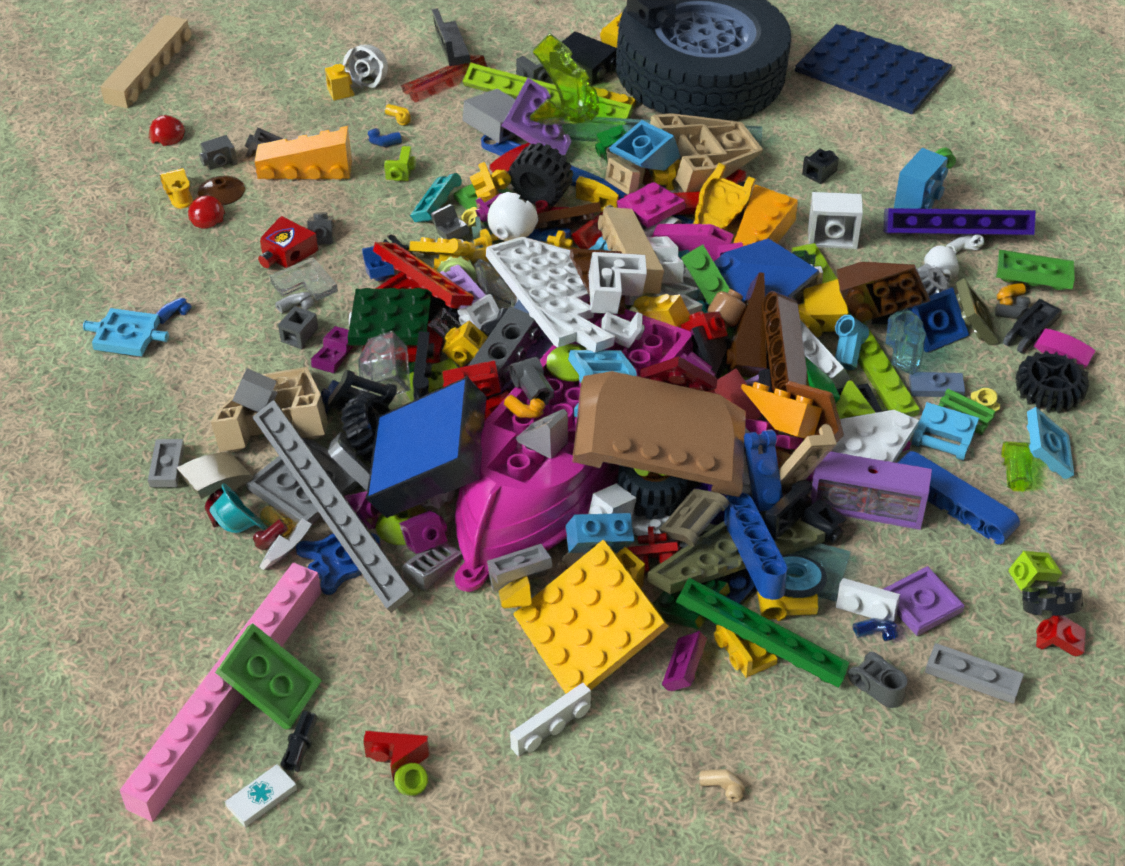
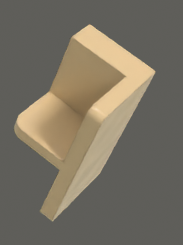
M609 158L605 180L626 194H630L645 187L642 184L645 168L636 164H626L618 158Z

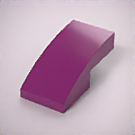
M335 326L324 336L323 347L311 358V367L335 373L354 346L348 345L347 337L349 330Z

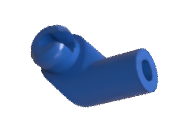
M371 129L367 133L369 142L381 147L402 142L399 132L380 135L379 129Z

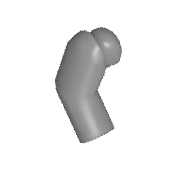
M301 292L291 294L275 303V306L281 313L299 304L306 310L314 305V300L311 298L312 295L310 293Z

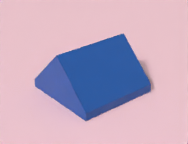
M953 287L929 296V302L907 309L904 330L925 352L969 336Z

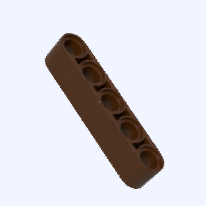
M771 291L764 298L762 310L773 393L775 388L787 392L785 385L789 381L809 386L798 303L793 298Z

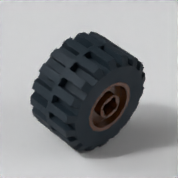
M619 465L617 484L636 497L634 515L638 517L644 515L646 519H652L654 515H657V518L661 519L666 514L671 516L685 500L688 479L669 475L662 476L655 472H650L647 476H641L635 472L634 468Z

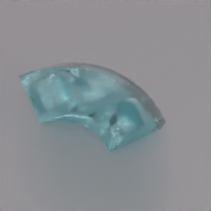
M908 309L900 310L889 317L886 344L893 348L891 365L913 375L922 363L926 332H924L921 319Z

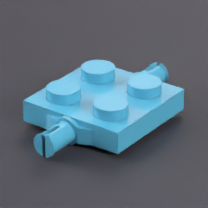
M110 308L106 317L100 322L85 320L83 323L84 331L96 332L92 346L94 350L142 357L151 341L167 342L169 339L168 331L156 330L160 323L157 314Z

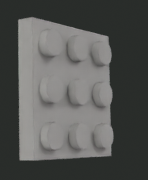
M303 438L343 496L348 495L360 485L330 456L326 448L312 439ZM280 456L253 476L254 479L246 483L249 491L297 524L302 518L313 524L322 517Z

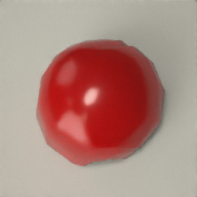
M170 115L157 117L152 121L149 129L150 141L153 144L160 142L162 146L177 144L183 139L185 134L182 122Z
M207 195L197 197L190 204L188 210V217L195 227L202 229L211 228L217 223H222L224 214H226L222 203L217 198Z

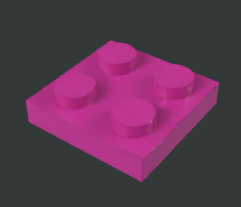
M653 182L618 200L617 206L618 208L633 209L639 223L650 228L684 210L685 200Z

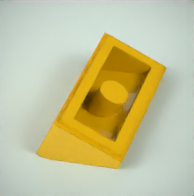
M527 576L512 580L498 591L503 609L531 605L530 583Z

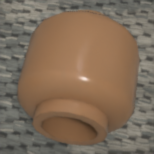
M729 289L728 293L719 291L708 307V313L719 311L725 322V329L727 330L729 327L734 328L738 325L746 310L745 303L741 301L743 296L732 289Z

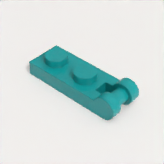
M458 173L449 174L448 177L441 176L436 178L410 214L413 221L432 220L431 214L439 210L441 205L448 200L447 197L453 188L461 186V176Z

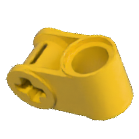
M181 168L160 174L163 189L166 190L165 193L168 195L172 205L179 209L189 207L193 202V198L188 190L190 183L185 170Z

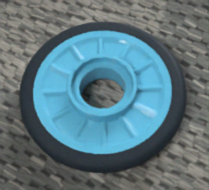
M797 554L782 555L788 569L784 596L792 598L810 597L819 593L825 587L827 574L818 562ZM789 574H797V575H800L801 577H799V578L791 577V576H789Z

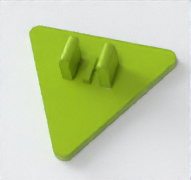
M851 380L847 381L840 395V400L836 403L839 418L844 419L875 413L854 382Z

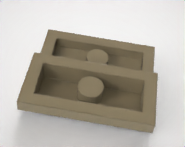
M231 452L205 455L177 467L181 477L201 499L220 489L223 483L234 491L254 479L252 474Z

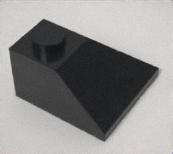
M703 325L692 328L690 332L692 334L693 353L712 366L711 370L717 374L728 348V334L723 338L709 340Z

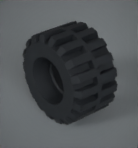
M532 143L525 147L511 164L508 171L511 177L510 185L513 186L512 190L514 193L520 195L519 198L521 200H528L534 206L537 201L544 200L548 203V207L554 206L573 181V171L570 170L572 166L570 162L566 161L565 155L559 153L558 149H553L548 144L544 146L542 143H537L536 145Z

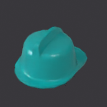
M224 483L221 485L224 493L210 507V513L224 530L240 533L254 525L259 526L263 530L269 528L254 512L245 506L228 485Z

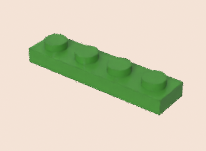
M703 244L681 257L709 306L719 291L728 293L730 288ZM729 327L726 330L730 341L735 327Z

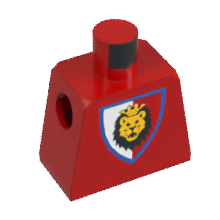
M280 216L261 236L262 254L258 257V260L264 268H269L276 262L288 269L318 251L316 233Z

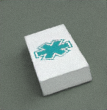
M277 764L226 800V807L244 827H247L295 792L297 787L293 780Z

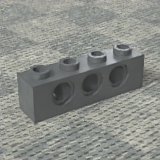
M510 306L468 366L495 360L500 389H502L505 383L511 380L509 365L525 360L531 345L538 341L541 333L538 323L534 318L530 317L529 313ZM495 393L490 396H486V400H489L491 397L499 395L500 393Z

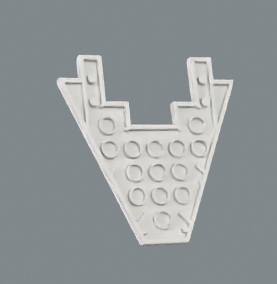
M519 237L487 247V259L554 346L558 348L576 341L586 347L587 350L593 352L614 346V335L587 321V319L594 316V313H591L590 305L587 304V302H590V296L569 256L570 250L526 237ZM663 283L660 294H642V296L648 297L664 294L669 296L681 295L690 315L702 311L703 304L693 300L698 297L699 289L687 284ZM625 295V305H633L634 301L641 296Z

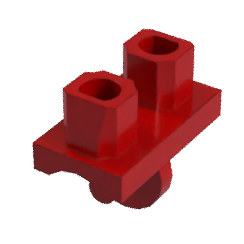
M655 526L648 527V535L638 536L639 544L649 543V545L627 548L645 564L644 574L650 571V558H659L661 564L681 550L678 542L657 544V542L667 541V533L656 534Z

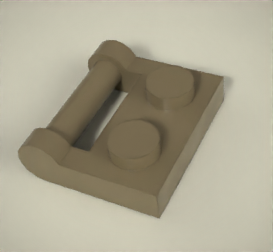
M693 489L659 530L661 533H667V538L683 541L689 546L694 547L700 540L699 535L720 511H724L730 503L720 493Z

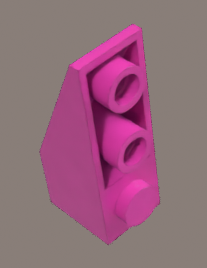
M657 224L652 237L668 236L678 246V251L689 249L691 252L703 244L714 262L717 256L718 245L730 244L734 235L712 224Z

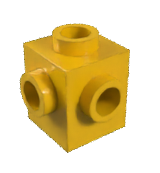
M469 320L458 329L456 327L452 328L446 334V342L442 351L449 359L451 358L457 365L462 367L472 361L488 337Z

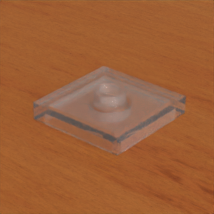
M479 259L474 266L480 289L485 295L491 294L497 305L507 309L510 306L514 307L517 302V296L492 264Z

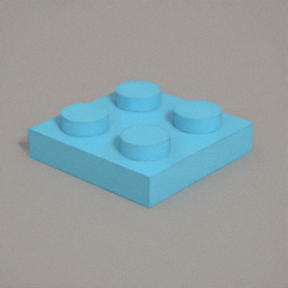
M1037 407L1027 412V429L1030 434L1031 444L1029 448L1035 458H1040L1045 462L1052 472L1058 473L1062 478L1068 479L1074 475L1069 435Z

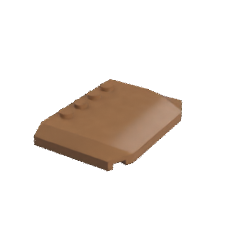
M609 371L583 376L580 387L572 462L598 468L601 467L603 462L712 484V492L739 497L743 490L746 411L719 394Z

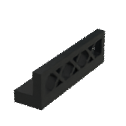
M432 9L436 34L449 67L470 63V54L456 22L444 23L439 9Z

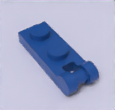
M764 430L761 434L750 432L744 435L752 500L759 512L771 509L783 497L775 449L777 437L774 430ZM759 445H762L763 454L758 452Z

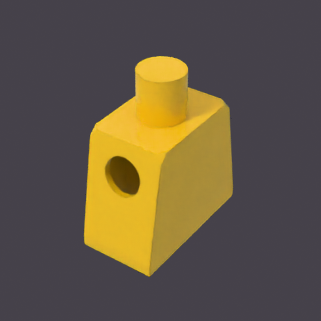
M838 279L803 290L805 303L798 304V309L813 317L820 324L823 332H834L839 318L848 315L847 305L839 290Z

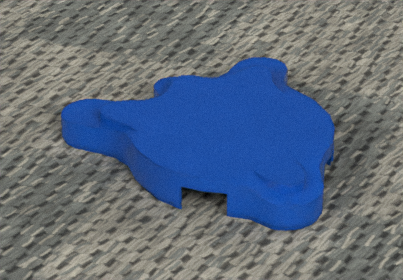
M371 533L378 545L381 546L380 538L376 534ZM334 534L319 541H300L296 545L298 556L314 560L308 565V569L318 572L319 579H321V591L325 595L334 594L343 582L362 574Z

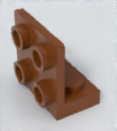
M792 381L785 385L787 392L791 393V399L796 400L797 395L813 400V406L822 408L814 435H820L819 429L822 425L827 424L832 428L836 443L844 436L835 400L831 392ZM782 431L779 433L780 435L797 437Z

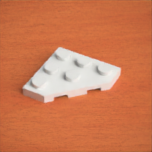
M896 410L840 419L844 436L830 452L895 463L917 429L919 420Z

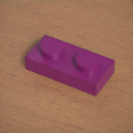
M700 631L678 638L662 682V686L666 690L675 691L692 685L707 637Z

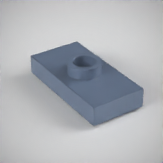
M909 373L911 396L944 397L947 389L963 396L965 395L962 373Z

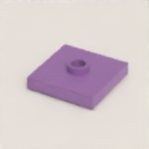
M928 566L883 589L900 594L897 615L916 636L962 613L965 607Z

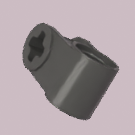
M869 652L865 655L864 661L859 666L849 669L848 677L851 683L868 693L882 705L889 708H897L903 704L907 677L902 671L885 661L879 654Z

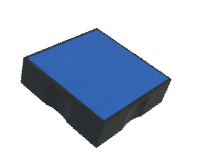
M468 376L378 416L366 499L386 518L415 507L431 497L448 493L480 479L482 458L481 434L485 422L487 397Z

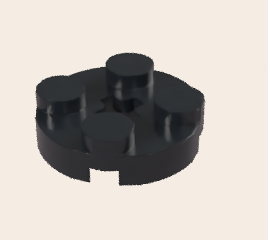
M1051 582L1047 584V588L1041 589L1037 587L1023 588V610L1034 615H1042V610L1052 611V616L1079 612L1081 606L1083 607L1082 589L1066 588L1063 582Z

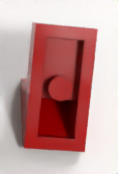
M365 731L363 742L366 757L378 762L392 759L391 773L393 781L396 771L402 765L409 763L419 764L429 757V742L426 735Z

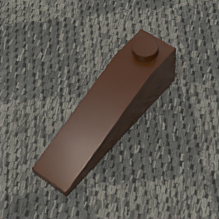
M762 272L758 273L749 286L744 301L746 310L735 327L729 347L724 355L727 374L737 368L742 377L752 378L758 375L759 371L767 369L766 334L762 310L765 298V276Z

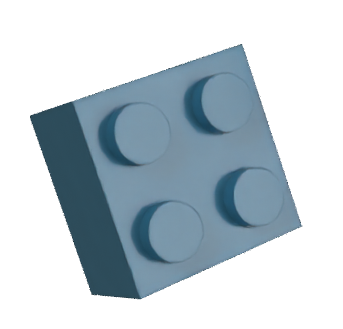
M921 148L899 173L894 208L931 209L936 199L940 200L945 190L943 181L948 174V168H946L948 158Z

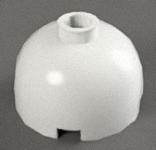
M359 45L349 50L344 57L343 65L346 72H349L351 75L353 86L363 88V85L372 89L386 78L388 63L384 53L379 48L373 45ZM366 76L375 78L374 82L364 84L362 80Z
M507 192L500 194L492 203L488 212L489 228L494 235L503 241L519 237L527 238L538 223L537 211L528 200L525 203L519 199L520 195Z

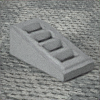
M446 542L437 545L408 560L402 566L403 578L426 591L462 557V553ZM441 549H443L444 551H446V552L449 553L450 555H449V556H445V555H443L442 553H440L439 551H440ZM436 556V557H438L439 559H441V561L439 562V561H437L436 559H434L433 557ZM429 562V563H431V564L434 565V566L431 567V566H429V565L426 564V563Z

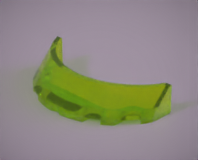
M549 33L533 49V54L541 62L554 82L560 97L561 108L551 100L546 99L530 115V120L543 125L591 122L599 113V99L596 89L587 82L590 77L585 69L570 57L573 54L570 49Z

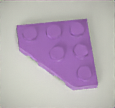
M527 78L502 127L531 144L542 143L544 146L548 144L551 145V148L558 149L561 155H565L572 141L569 135L563 131L561 126L563 122L560 115L549 101L551 96L546 88Z

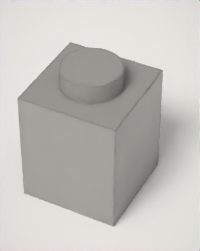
M247 368L232 401L259 412L271 401L275 400L278 393L273 390L276 380Z

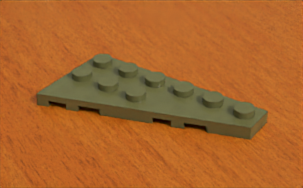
M767 511L759 512L763 520ZM798 520L774 542L781 555H786L825 542V532ZM725 521L699 537L700 540L694 547L686 546L648 572V582L672 594L681 591L688 578L702 584L746 569V566L725 525Z

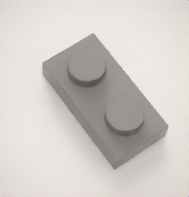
M158 439L155 441L148 476L150 487L178 486L180 474L177 467L182 464L185 448L183 439Z

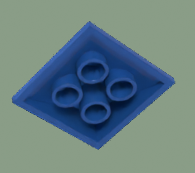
M769 238L727 251L714 261L728 287L743 296L741 300L743 303L751 282L759 272L764 273L765 297L769 292L775 291L790 298L819 274L818 269Z

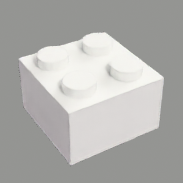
M812 192L808 224V244L815 243L817 247L857 249L863 214L861 194Z

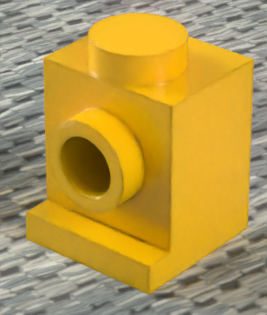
M335 64L325 68L327 89L333 101L355 96L350 86L352 85L351 75L345 71L344 65Z

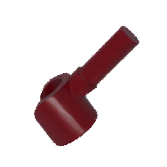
M544 200L535 203L537 214L569 208L548 207V203Z

